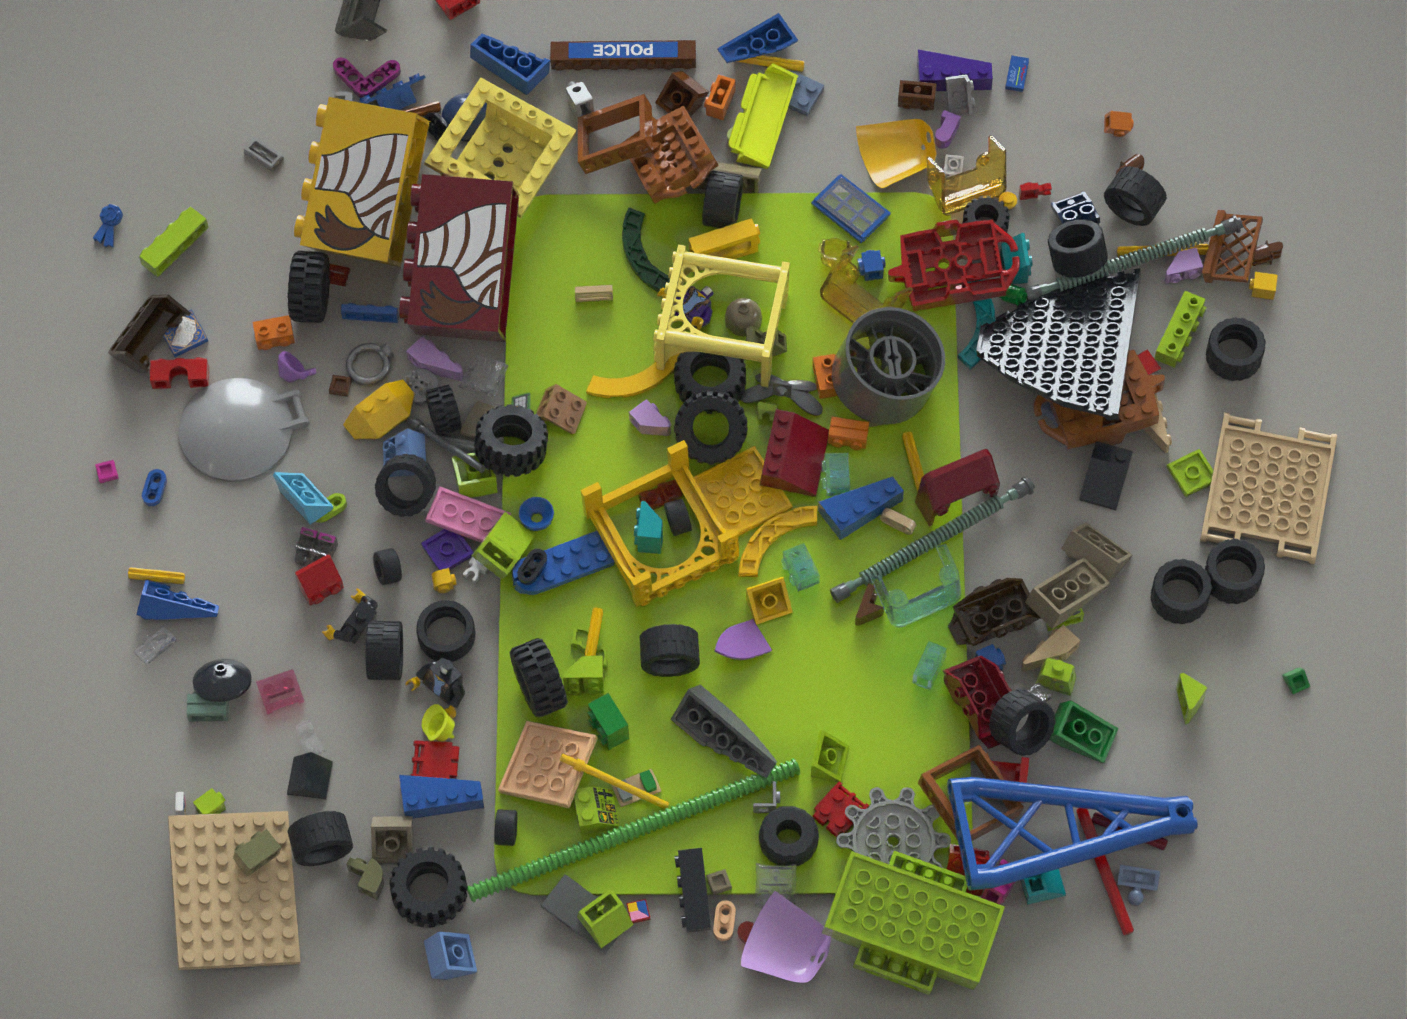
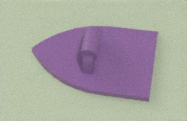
M753 619L726 629L719 637L715 647L716 653L737 660L751 659L772 651Z

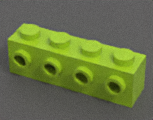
M191 206L187 210L182 211L174 223H170L161 235H158L148 248L142 250L139 256L142 266L156 277H159L209 228L207 219Z
M1184 291L1157 347L1155 360L1174 368L1178 362H1182L1185 355L1183 350L1185 347H1189L1193 338L1190 335L1192 331H1197L1200 323L1198 319L1203 317L1207 307L1204 306L1205 298Z

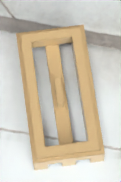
M612 285L575 287L576 302L613 300Z

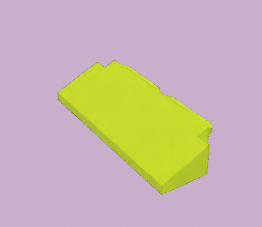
M774 63L765 70L764 74L759 72L757 75H750L741 101V108L744 109V112L737 115L728 141L731 152L738 154L736 162L764 169L769 168L798 75Z

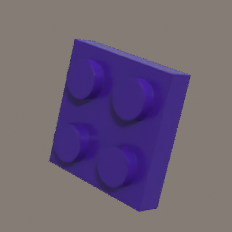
M446 529L421 542L422 548L438 570L446 568L451 570L471 558L474 553L462 535Z

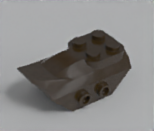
M996 579L988 586L975 588L973 592L954 605V614L948 628L956 644L975 646L995 637H1004L1008 632L1019 631L1034 621L1042 619L1025 603L1030 592L1023 579Z

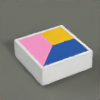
M184 792L176 793L175 811L177 815H186V797Z

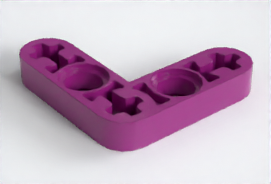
M340 57L333 62L335 74L359 98L367 95L373 96L376 91L381 90L401 73L400 64L396 60L385 62L367 77H364L346 58ZM356 75L358 79L356 81H349L348 77ZM377 76L383 78V81L380 83L374 82L373 80Z

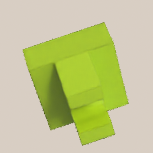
M759 401L757 407L758 419H762L763 414L768 413L770 415L769 421H773L779 404Z

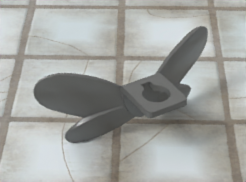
M761 373L755 376V379L760 383ZM771 375L768 387H762L759 384L748 388L741 395L740 399L744 403H753L772 395L791 398L795 404L811 415H821L823 411L821 404L808 393L817 389L815 383L805 380L783 381L774 375Z

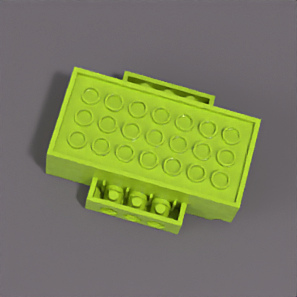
M851 851L822 934L859 948L853 964L855 969L927 995L931 993L936 977L974 990L980 982L1005 906L966 893L967 882L965 876L903 853L893 851L889 864Z

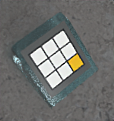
M530 393L512 397L513 406L518 407L520 405L526 410L528 408L531 409Z

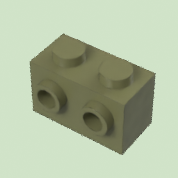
M267 829L262 833L258 831L250 838L249 842L246 844L243 842L235 848L233 859L247 877L280 854L281 846Z

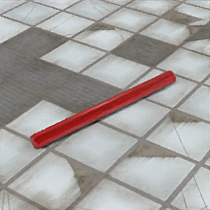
M1077 809L1076 813L1086 839L1097 837L1098 834L1088 809ZM1106 855L1094 858L1121 931L1123 935H1129L1134 932V928Z

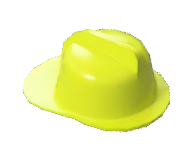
M439 704L430 706L422 718V729L430 741L437 740L443 742L448 738L453 739L455 737L453 734L454 720L447 715L446 711Z

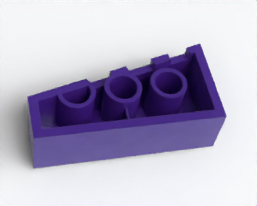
M918 49V82L937 83L936 91H946L945 77L967 75L973 81L974 90H992V63Z

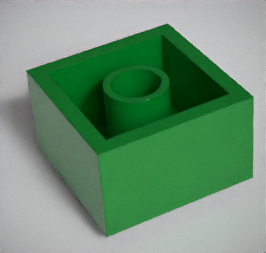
M609 693L588 704L587 715L589 719L587 721L592 730H597L599 734L597 737L602 746L606 745L608 750L629 740L628 723Z

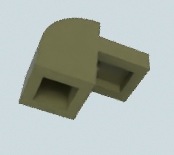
M753 326L746 328V341L760 344L765 343L767 332L763 333ZM779 330L776 332L772 356L787 352L786 335Z
M350 857L346 864L348 871L362 876L357 885L359 892L377 900L384 886L381 866L373 858L370 859L367 865V862L360 858L353 859Z

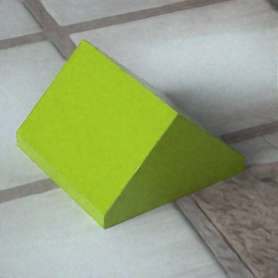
M1180 673L1176 691L1184 723L1189 724L1204 701L1207 687L1187 674Z
M820 730L811 765V777L841 782L849 745L826 731Z

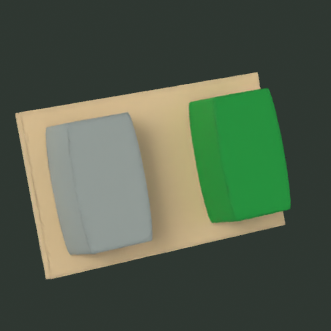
M652 769L621 780L652 795L661 792ZM612 785L621 807L641 800V798Z

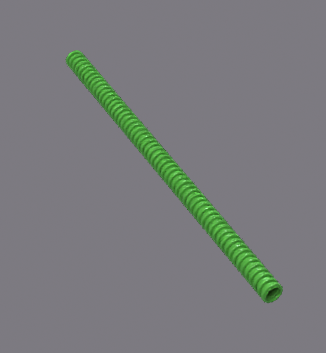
M792 758L790 762L785 761V764L775 765L767 778L759 774H752L751 777L747 776L744 780L742 778L739 779V782L734 781V784L729 783L728 786L724 785L721 789L719 787L716 788V791L711 790V793L706 792L705 795L701 794L698 798L696 796L693 797V800L688 799V802L683 801L682 804L678 803L675 807L670 806V809L665 808V811L660 810L659 813L655 812L652 816L647 815V818L642 817V820L637 819L635 823L632 821L629 825L624 824V827L619 826L617 830L614 828L612 832L609 830L606 834L601 833V836L596 835L594 839L591 837L589 841L578 842V845L573 844L571 848L568 846L566 850L561 849V852L555 851L553 855L550 853L548 857L545 855L543 859L537 858V861L532 860L530 864L527 862L525 866L520 865V868L514 867V870L509 869L507 873L504 871L502 875L497 874V877L491 876V879L488 880L486 878L484 882L479 881V884L473 883V886H467L469 897L474 903L476 899L482 900V897L487 898L489 894L492 896L494 892L499 893V890L505 891V888L508 887L510 889L512 885L517 886V883L528 882L530 878L533 880L535 876L540 877V874L545 875L546 872L550 873L553 869L558 870V867L563 868L565 864L568 866L570 862L581 861V858L586 859L588 855L591 857L593 853L604 852V849L609 850L611 846L614 848L616 844L622 845V842L627 843L629 839L632 841L634 837L636 839L639 838V835L645 836V833L650 834L652 830L655 832L657 828L662 829V826L668 827V824L673 825L675 821L678 823L680 819L685 820V817L691 818V815L696 816L698 812L701 814L703 810L708 811V808L719 807L721 803L724 805L726 801L731 802V799L736 800L737 797L741 798L744 794L747 796L749 792L754 793V790L759 791L760 788L764 789L767 785L768 787L771 786L773 781H776L777 784V781L782 782L783 779L792 778L795 774L800 775L799 765Z

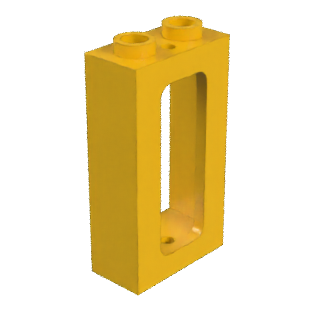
M751 218L688 238L689 252L737 259L758 252V244H760L758 236L760 235L759 226L754 224Z

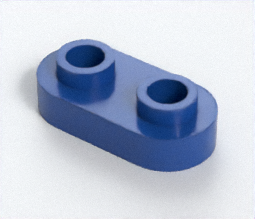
M154 469L147 475L142 491V499L147 506H156L161 502L167 484V477L164 471ZM157 479H160V480H161L160 482L155 483V480H157Z

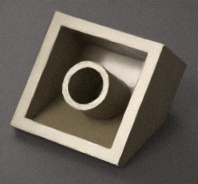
M413 816L372 818L371 842L372 858L378 863H397L400 858L406 859V853L411 851L413 854Z

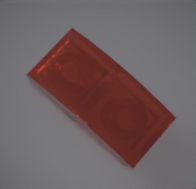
M674 479L658 484L657 488L640 492L638 498L640 502L646 501L655 510L663 507L665 503L681 498L683 494Z

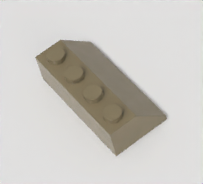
M717 161L719 166L713 169L714 171L743 176L742 193H759L762 169L755 166L746 167L735 163L725 164ZM711 171L706 179L696 188L706 189Z

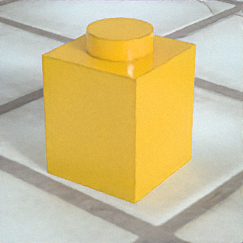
M1255 272L1254 279L1250 278L1249 289L1252 290L1251 297L1274 300L1278 275Z

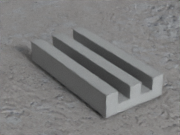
M256 137L243 149L245 154L272 172L275 169L274 167L278 166L279 162L284 159L282 154ZM254 144H257L258 146L269 152L271 155L276 157V159L272 158L271 156L266 154V152L254 146Z

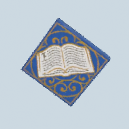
M192 309L189 310L191 312L189 316H182L183 320L179 326L168 328L163 335L174 357L208 342V338Z

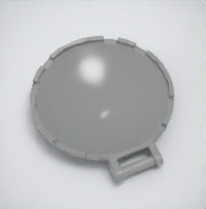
M246 378L225 379L205 387L190 400L180 419L179 440L184 455L191 465H194L201 473L214 479L219 478L229 482L253 479L266 473L285 455L293 431L310 424L300 401L301 395L299 390L278 394L270 386ZM293 401L298 419H292L287 402Z

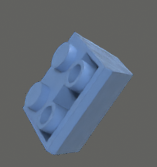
M407 428L383 442V466L389 459L402 454H414L426 461L425 434ZM397 470L390 477L412 476L415 474L408 470Z

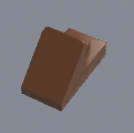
M868 583L855 618V625L860 626L884 615V607L875 604L878 596L875 593V585Z

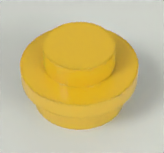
M1004 192L1000 195L999 202L1003 201L1004 207L1007 206L1008 210L1016 206L1017 197L1012 192Z

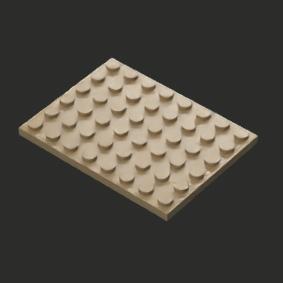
M288 811L168 816L178 970L300 964L292 853L287 833L289 828ZM267 829L281 846L280 854L247 877L233 859L235 848L243 842L245 844L249 842L250 838L258 831L262 833Z

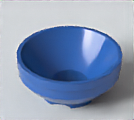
M531 497L525 500L519 508L520 521L529 530H543L553 520V507L548 500L542 497ZM534 514H540L543 518L540 522L536 523L531 520V517Z

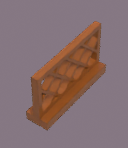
M1225 210L1217 211L1214 226L1235 215L1243 221V228L1247 232L1240 237L1232 233L1235 240L1228 245L1225 242V238L1231 234L1211 236L1202 270L1205 283H1213V280L1248 283L1263 222L1262 216L1226 214ZM1250 222H1257V225L1251 230L1246 227ZM1251 236L1253 241L1245 246L1242 241ZM1240 243L1243 248L1234 253L1231 248ZM1228 250L1232 255L1223 260L1221 254ZM1247 252L1249 257L1241 262L1238 256ZM1236 259L1239 264L1230 269L1227 263ZM1223 266L1228 270L1224 274H1216L1217 270ZM1240 268L1245 270L1244 276H1236L1234 272Z

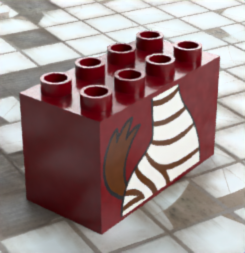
M422 174L421 184H412L410 204L412 207H415V213H418L417 222H408L407 244H411V249L415 251L414 259L405 258L403 281H408V287H411L410 297L401 296L399 317L404 319V324H407L416 335L497 342L506 341L520 196L513 181Z

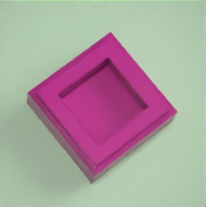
M114 459L95 464L100 484L119 479Z

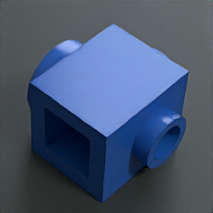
M868 250L861 253V258L857 259L859 275H864L865 281L883 279V268H886L885 258L881 257L880 250Z
M991 644L975 652V657L981 655L998 665L1000 671H1003V665L1006 664V660L1000 648H995L994 644Z

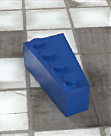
M481 34L470 44L471 59L525 95H528L549 74V59H540L536 57V54L531 52L525 53L513 45L507 46L503 44V41L488 35Z
M892 476L819 501L818 512L841 540L881 515L885 508L890 509L902 502L904 490Z
M399 775L405 816H413V819L484 808L480 781Z

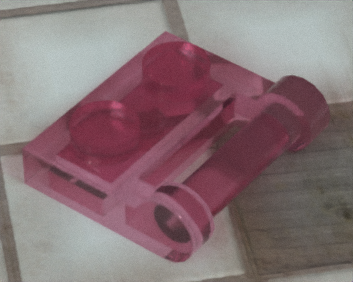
M293 669L256 681L267 715L273 713L274 710L291 704L305 702ZM295 691L296 695L273 703L269 702V699Z

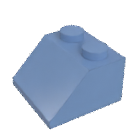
M437 932L424 940L432 979L448 980L477 972L469 934Z

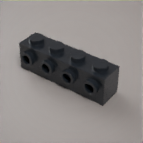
M702 848L678 850V856H675L676 868H680L681 875L677 876L678 888H682L683 895L679 896L680 908L685 910V915L681 916L682 928H687V933L711 930Z

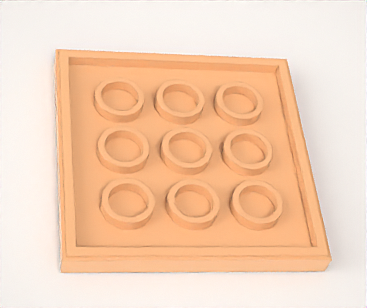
M526 721L498 791L501 794L570 808L584 772L572 769V766L559 761V758L563 753L574 759L579 758L587 764L598 738L593 734Z

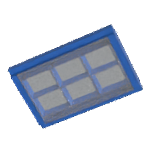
M842 174L838 175L811 202L814 207L860 243L864 242L891 215L887 209Z

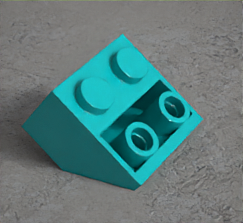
M1020 233L1012 237L1016 242L1018 251L1011 252L1009 245L1005 242L1001 244L1000 248L1003 270H1009L1012 267V257L1019 256L1020 258L1018 273L1011 283L1013 285L1028 283V276H1031V267L1033 266L1032 256L1028 255V250H1030L1029 239H1025V233Z
M641 501V508H637L636 512L637 525L634 528V545H638V552L661 554L663 542L662 519L646 501Z
M1059 869L1020 880L1027 905L1066 896Z

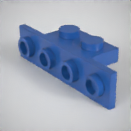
M419 73L409 77L410 81L404 84L403 81L392 84L393 88L390 90H386L385 87L376 91L377 95L370 98L367 95L360 98V103L367 104L376 100L380 107L396 110L402 109L417 102L410 85L426 77L425 75L420 76Z

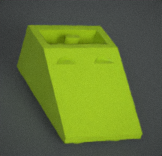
M504 512L472 554V557L502 580L520 559L535 534L507 512Z

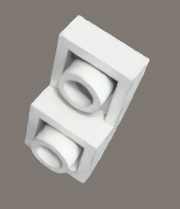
M946 154L941 190L960 192L964 156Z

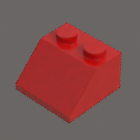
M329 554L295 572L299 589L310 606L321 603L326 597L335 595L344 588L339 572Z

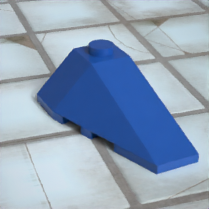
M778 13L720 46L717 50L726 63L782 51L798 42V39Z
M145 580L136 614L146 620L217 617L219 606L201 598L191 599L183 591L179 593L171 591V586Z

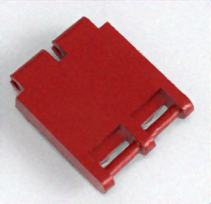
M419 740L413 742L415 752L414 757H412L413 774H410V776L457 778L458 763L454 762L459 761V746H453V742ZM419 747H421L420 757H418ZM417 764H419V773H418V774H416V773H417Z
M840 781L815 806V813L813 814V819L822 826L827 822L829 823L826 829L836 838L841 833H847L854 825L845 815V809L849 805H855L860 809H867L870 806L860 801L854 792L851 793L842 786L843 783Z

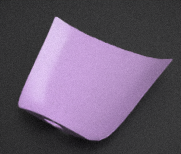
M774 891L760 911L743 950L741 966L785 980L805 983L813 979L826 960L830 949L831 937L822 934L824 926ZM825 952L822 961L818 963L821 954ZM816 956L814 961L811 962V957Z

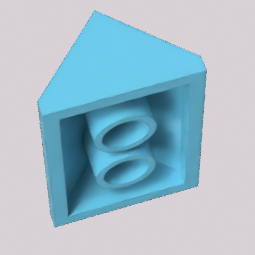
M274 472L273 477L279 491L310 525L333 509L334 506L303 473Z

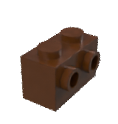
M900 80L898 107L921 109L923 111L934 110L937 83Z

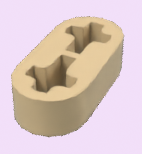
M885 508L880 516L882 522L905 534H912L917 526L912 519L889 508Z

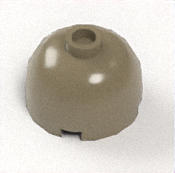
M748 298L734 300L726 309V327L737 336H747L746 328L753 326L758 329L761 327L762 313L760 307L756 302Z

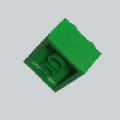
M1072 700L1060 703L1055 713L1056 721L1050 741L1065 749L1104 763L1119 728Z

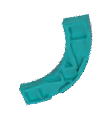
M982 280L970 281L967 283L978 282ZM992 298L972 301L976 312V329L968 345L958 354V359L969 370L981 360L976 352L981 326L995 321V308Z

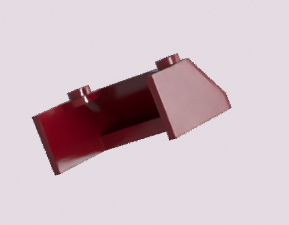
M980 450L932 470L921 478L915 503L929 526L933 525L935 516L945 515L953 502L979 491L989 494L990 497L997 495L1000 481L989 450Z

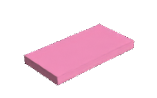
M439 487L425 522L481 543L502 514L507 511Z

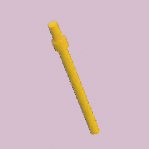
M563 753L559 758V761L572 766V769L578 772L583 771L663 809L669 806V802L593 768L579 758L574 759Z

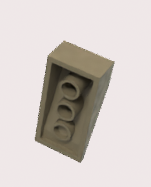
M1083 557L1035 586L1025 603L1053 629L1066 621L1111 583Z

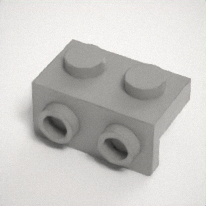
M967 75L945 77L948 112L953 114L968 112L969 115H972V109L975 108L974 97L971 98V91H974L973 81Z

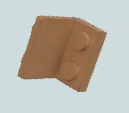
M555 384L545 389L536 413L542 418L541 421H549L568 433L574 434L587 402Z

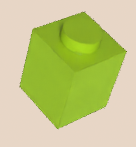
M213 788L193 801L194 807L199 814H220L226 810L225 798L219 791L216 793Z

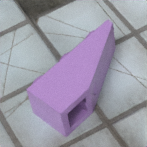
M423 336L406 351L408 360L417 368L427 369L435 375L458 381L464 379L462 367L457 362L453 363L444 351L440 352L431 340H426Z

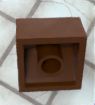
M673 72L655 103L668 113L684 106L691 117L702 106L709 91L685 72Z

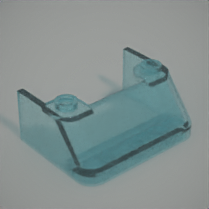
M946 544L936 547L944 565L939 572L942 585L908 600L905 592L900 589L888 592L881 575L870 577L887 617L893 626L904 627L960 600L959 572Z

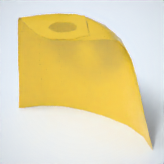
M922 119L856 126L857 141L862 159L870 177L878 187L884 188L927 168L935 161L936 148L933 131ZM927 131L930 133V137H931V142H930V143L927 141V137H926ZM923 144L925 146V150H922L921 148Z

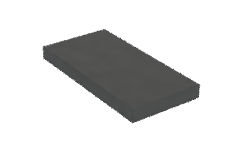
M565 874L541 904V907L603 954H606L617 938L601 949L577 918L578 912L597 899V897Z

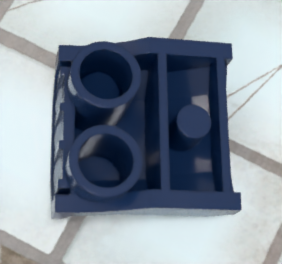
M1085 191L1070 198L1050 203L1053 212L1061 224L1073 220H1090L1097 224L1101 223L1100 216Z

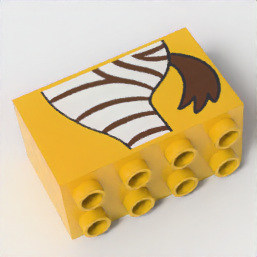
M333 97L328 98L327 105L320 104L316 115V126L323 127L320 142H312L308 158L309 163L315 164L313 179L306 178L304 180L301 192V199L308 201L306 215H298L294 227V237L301 238L300 245L316 251L401 267L407 239L408 222L411 219L413 208L410 204L412 184L418 183L430 121L417 113Z

